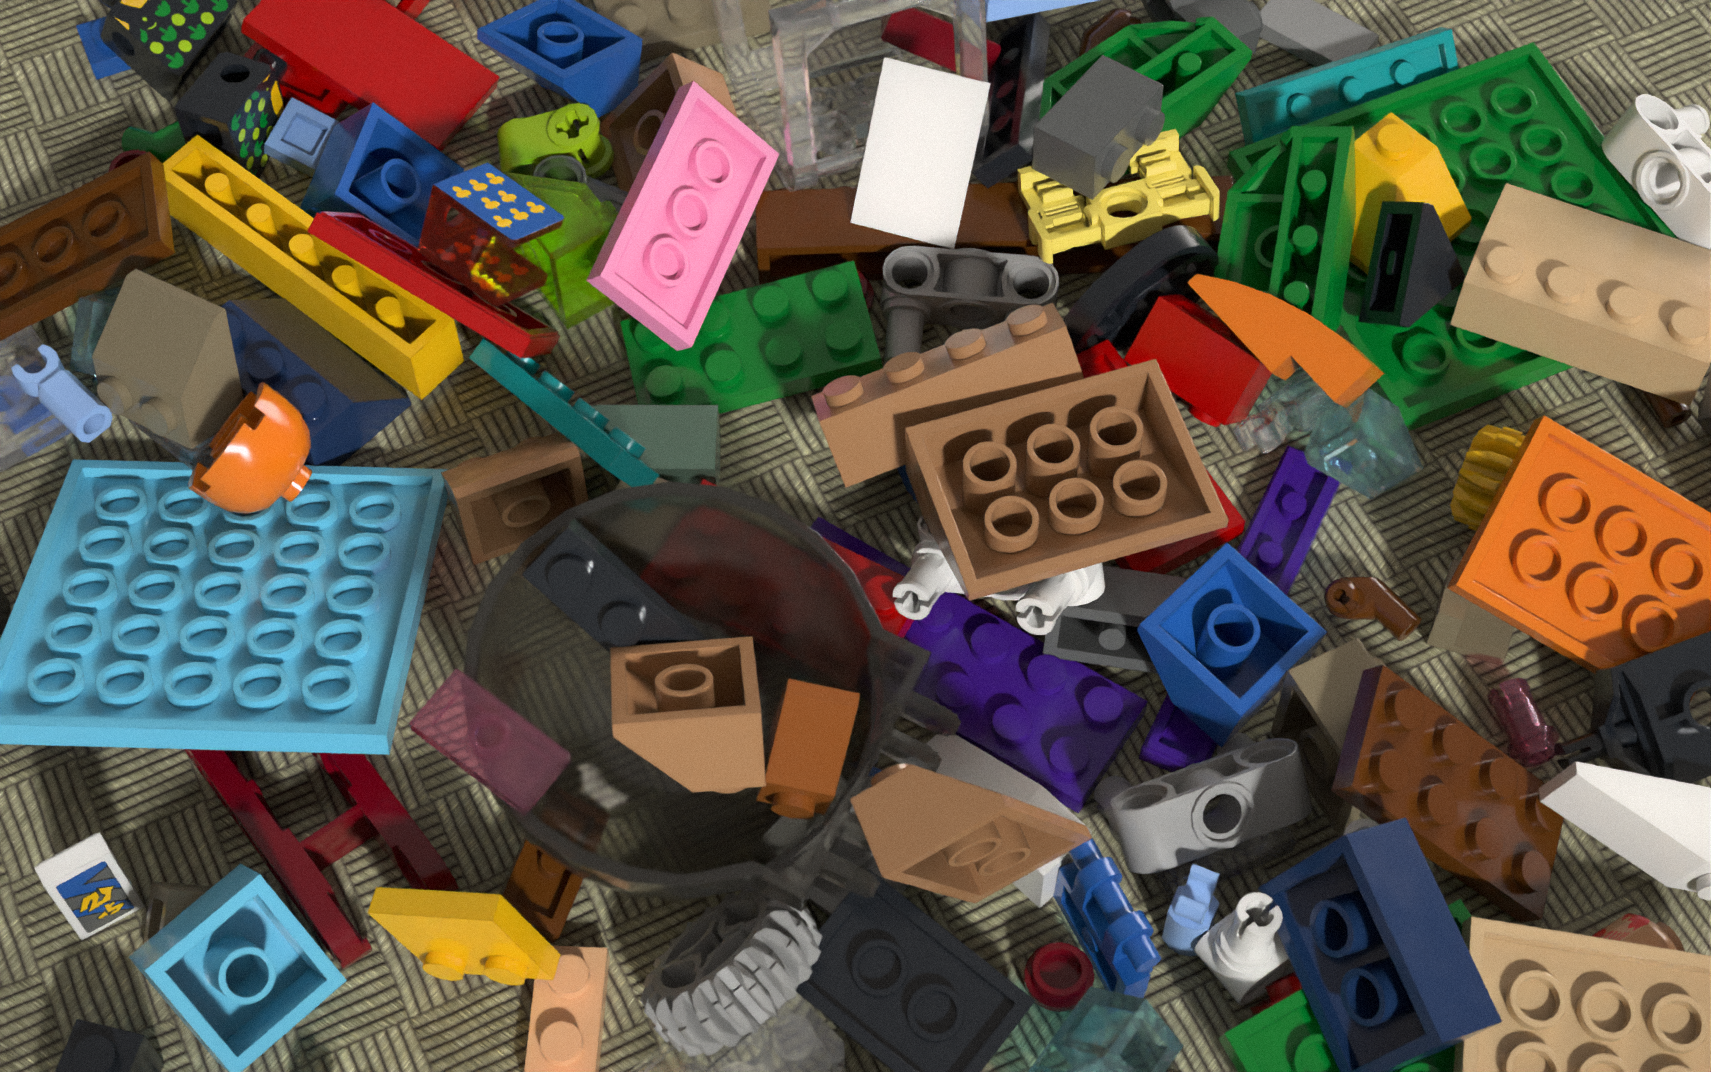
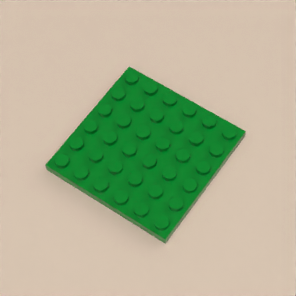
M1534 42L1302 125L1353 126L1356 141L1392 112L1436 145L1472 218L1470 226L1450 242L1465 276L1506 183L1678 239L1609 161L1602 149V141L1605 137ZM1285 132L1229 152L1227 168L1236 182L1263 155L1280 143L1279 138ZM1349 261L1340 326L1336 333L1358 348L1384 372L1369 388L1399 435L1573 368V366L1450 325L1464 281L1409 328L1358 322L1367 274Z

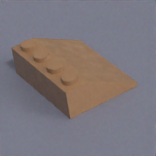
M1050 303L1043 307L1041 305L1021 307L1009 314L1006 321L983 330L971 328L959 331L950 336L944 345L924 353L907 352L890 359L884 365V368L862 377L850 375L838 378L827 384L823 392L811 397L819 423L846 488L906 465L905 428L1081 380L1084 379L1067 327L1055 305Z
M1156 359L905 428V456L908 478L926 525L968 601L1222 529L1228 525L1226 513Z

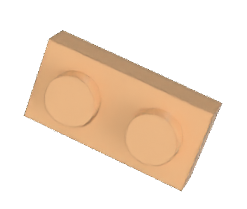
M553 946L561 954L554 980L534 979L524 1072H599L610 961L608 948Z

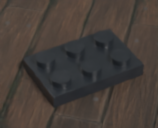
M869 868L819 929L823 936L819 944L821 954L817 962L810 966L812 970L810 978L799 984L796 988L797 995L891 1072H982L1035 1003L1033 998Z

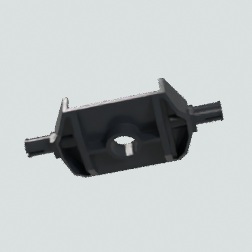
M1711 631L1614 667L1597 670L1591 728L1584 735L1554 745L1555 756L1567 755L1580 750L1577 753L1558 759L1559 766L1565 770L1574 762L1587 763L1599 758L1608 763L1613 769L1689 784L1711 776V722L1706 726L1699 724L1692 717L1689 708L1691 697L1696 690L1702 689L1711 696Z

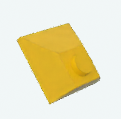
M1390 112L1355 141L1356 220L1349 261L1368 275L1382 201L1426 202L1433 204L1450 242L1470 226L1472 218L1437 146L1395 114Z

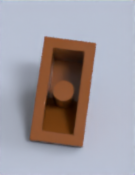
M788 679L771 720L764 755L766 786L758 787L756 801L771 803V810L789 818L810 819L814 816V813L826 814L836 794L858 709L859 693Z

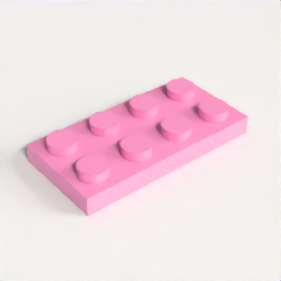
M694 81L679 87L586 281L676 351L692 347L779 153Z

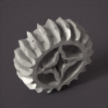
M772 882L760 884L758 887L755 885L746 886L738 895L734 893L727 894L720 904L713 908L707 907L704 914L696 921L687 922V928L679 937L669 941L670 947L668 950L655 959L653 964L655 970L646 976L643 984L645 989L640 1001L645 1007L644 1013L653 1022L651 1026L666 1043L670 1041L679 1052L684 1051L689 1057L702 1053L707 1056L715 1054L723 1045L729 1048L734 1047L742 1036L749 1032L757 1033L763 1022L770 1017H777L778 1009L787 1000L796 998V988L799 984L810 978L812 974L810 966L817 962L821 954L819 944L823 936L816 928L817 925L810 915V911L796 895L792 896L784 886L776 887Z

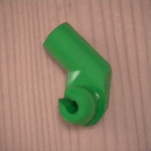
M178 121L156 132L130 126L123 133L121 141L124 152L129 150L150 151L161 163H164L186 144Z

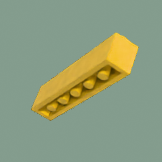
M196 135L162 163L165 171L169 211L172 217L275 293L288 300L419 399L423 400L464 362L455 321L452 317L307 232L314 219L199 135Z

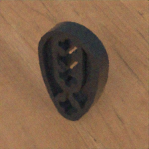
M1186 225L1163 229L1141 241L1105 271L1076 301L1063 319L1076 355L1105 340H1109L1117 352L1130 347L1159 296L1181 294L1196 303L1201 297L1187 282L1196 274L1214 277L1215 267L1219 264L1216 252L1195 228Z

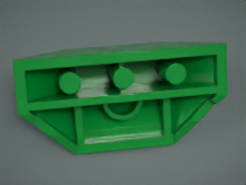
M1213 16L1196 18L1195 23L1162 21L1128 25L1044 79L1039 121L1090 67L1104 55L1163 84L1161 112L1165 114V122L1161 132L1176 129L1179 133V139H1181L1205 121L1251 60L1253 51ZM1128 169L1125 171L1122 177L1130 173Z
M1291 126L1279 138L1280 143L1263 155L1228 190L1217 253L1219 264L1215 267L1214 277L1233 281L1271 294L1310 314L1336 332L1340 326L1356 220L1355 132L1353 126Z

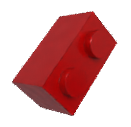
M1181 294L1158 297L1124 358V361L1130 365L1156 359L1170 391L1190 403L1187 410L1191 415L1213 427H1219L1220 424L1229 425L1245 421L1272 375L1221 319Z

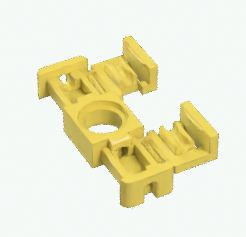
M1176 129L1161 132L1154 143L1150 146L1143 145L1131 158L1127 168L1131 175L1138 173L1142 179L1102 189L1093 200L1086 197V206L1083 195L1074 196L1072 189L1032 169L1033 165L1017 169L1018 192L1029 210V238L1033 245L1038 244V254L1041 260L1048 264L1053 263V254L1074 247L1101 242L1106 250L1144 240L1154 233L1161 231L1162 226L1181 219L1207 214L1210 215L1213 221L1219 218V189L1202 166H1193V179H1191L1192 170L1179 152V133ZM1117 211H1133L1138 213L1133 217L1126 218L1110 215Z

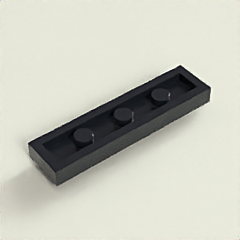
M1039 12L1029 14L993 39V42L1001 45V52L986 80L987 83L991 84L972 171L987 189L1005 177L1013 178L1018 176L1017 169L1028 167L1033 161L1034 126L1039 122L1051 27Z

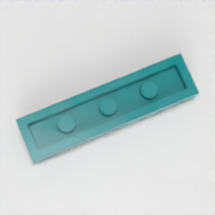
M1445 27L1435 28L1235 93L1245 146L1285 132L1291 126H1302L1459 69L1452 29Z
M484 338L469 358L576 446L607 471L641 494L645 495L658 478L659 474L639 459L646 450L645 447L617 426L609 434L606 433L603 429L610 420L580 397L572 406L568 401L575 392L546 370L537 378L535 373L541 365L531 357L521 359L507 350L503 352Z

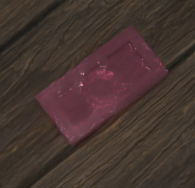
M457 668L409 722L411 731L524 816H526L571 761L568 751Z

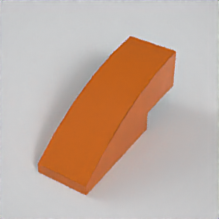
M1200 274L1194 275L1187 282L1272 374L1285 381L1302 367L1334 402L1347 409L1384 374L1383 371L1346 339L1310 314L1271 294L1233 281Z

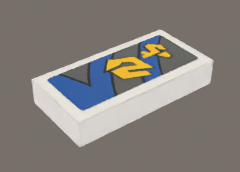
M95 833L34 867L44 888L81 940L145 907L135 887L101 833Z

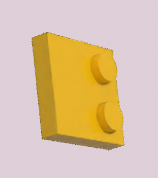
M387 887L375 888L368 914L423 963L422 968L426 973L448 981H460L463 979L464 974L485 975L493 981L513 986L524 984L526 978L554 980L561 954L501 894Z

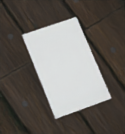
M884 57L850 223L954 249L991 83Z

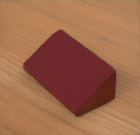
M895 2L888 7L881 18L880 38L882 41L971 79L986 82L987 76L990 74L1001 52V45L901 2Z

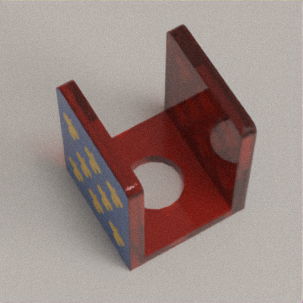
M487 162L433 184L417 251L490 305L498 307L546 284L548 274L512 248L561 228L564 216ZM451 207L459 212L454 219L446 222L447 214Z

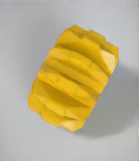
M1487 424L1473 437L1468 452H1466L1463 465L1458 472L1457 483L1453 490L1454 495L1450 508L1454 520L1468 525V529L1477 531L1526 437L1522 435L1523 432L1506 426L1499 428Z

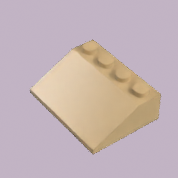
M1506 183L1465 277L1450 325L1690 406L1711 363V250Z

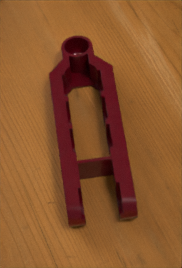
M183 749L326 950L343 971L373 950L367 938L363 939L345 914L332 887L322 875V870L374 837L412 889L459 892V886L439 853L364 754L311 753L351 806V809L301 842H298L289 828L284 830L279 824L260 788L253 779L247 780L230 750Z

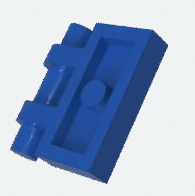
M1092 838L1069 851L1074 862L1059 868L1053 897L1119 1013L1143 1002L1151 977L1152 967L1160 962L1161 956L1150 939L1154 931L1144 912L1140 910L1134 911L1119 885L1123 877L1111 857H1103Z

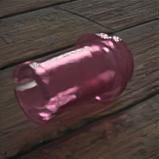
M1515 678L1499 684L1505 695L1504 697H1501L1498 689L1493 688L1488 693L1487 699L1489 704L1493 706L1510 741L1507 746L1509 756L1512 759L1519 760L1523 767H1535L1555 757L1554 745L1559 739V733L1554 726L1546 724L1530 692L1527 680Z

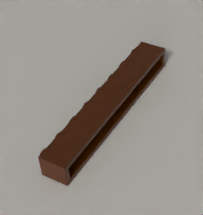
M1232 175L1210 176L1220 192L1219 218L1213 221L1209 214L1166 224L1162 226V230L1178 225L1191 226L1203 236L1217 254L1227 193L1233 186ZM1138 176L1131 179H1119L1115 183L1110 181L1103 189L1142 178ZM1018 181L996 183L988 189L983 184H968L954 249L975 248L993 253L1040 257L1038 254V244L1033 245L1029 238V210L1019 195ZM851 186L800 190L781 188L762 191L756 205V245L759 284H766L850 261L855 262L856 269L868 281L883 280L885 259L892 251L900 247L951 248L850 223L857 188ZM1073 190L1074 196L1082 195ZM1117 211L1110 215L1126 218L1133 217L1138 213L1133 211ZM1143 240L1106 250L1101 242L1074 247L1053 254L1052 265L1058 274L1104 273L1117 260Z

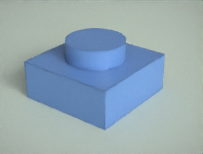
M291 97L264 144V153L313 177L332 130L340 122Z

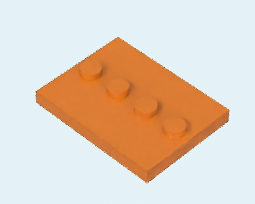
M1544 415L1533 421L1447 588L1596 674V671L1599 669L1614 667L1711 631V513Z

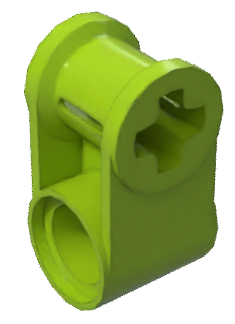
M581 103L568 104L560 109L527 118L512 119L505 122L497 132L501 172L506 176H518V184L529 192L534 191V186H529L528 180L533 178L536 166L550 156L565 155L573 157L585 168L586 176L595 179L603 175L612 165L614 150L610 141L599 134L600 122L595 111L590 106ZM574 120H578L581 125L579 132L573 122ZM583 152L589 162L588 164H584L580 157Z

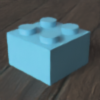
M241 863L129 956V959L205 1049L228 1072H242L347 981L259 873Z

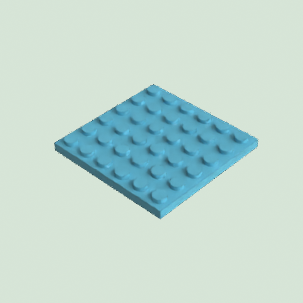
M72 460L0 639V744L390 755L448 498L441 472L448 469L305 465L312 470V474L304 488L293 501L289 502L281 496L265 510L244 514L226 511L208 502L188 488L187 483L197 465L195 462ZM201 463V464L204 465L205 467L209 468L212 463Z

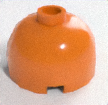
M262 382L258 386L257 395L250 392L240 402L208 445L212 448L210 456L214 458L211 466L207 468L198 462L187 484L188 488L229 512L249 514L269 508L281 496L291 502L301 492L312 474V470L304 465L311 448L309 428L294 405L280 393Z

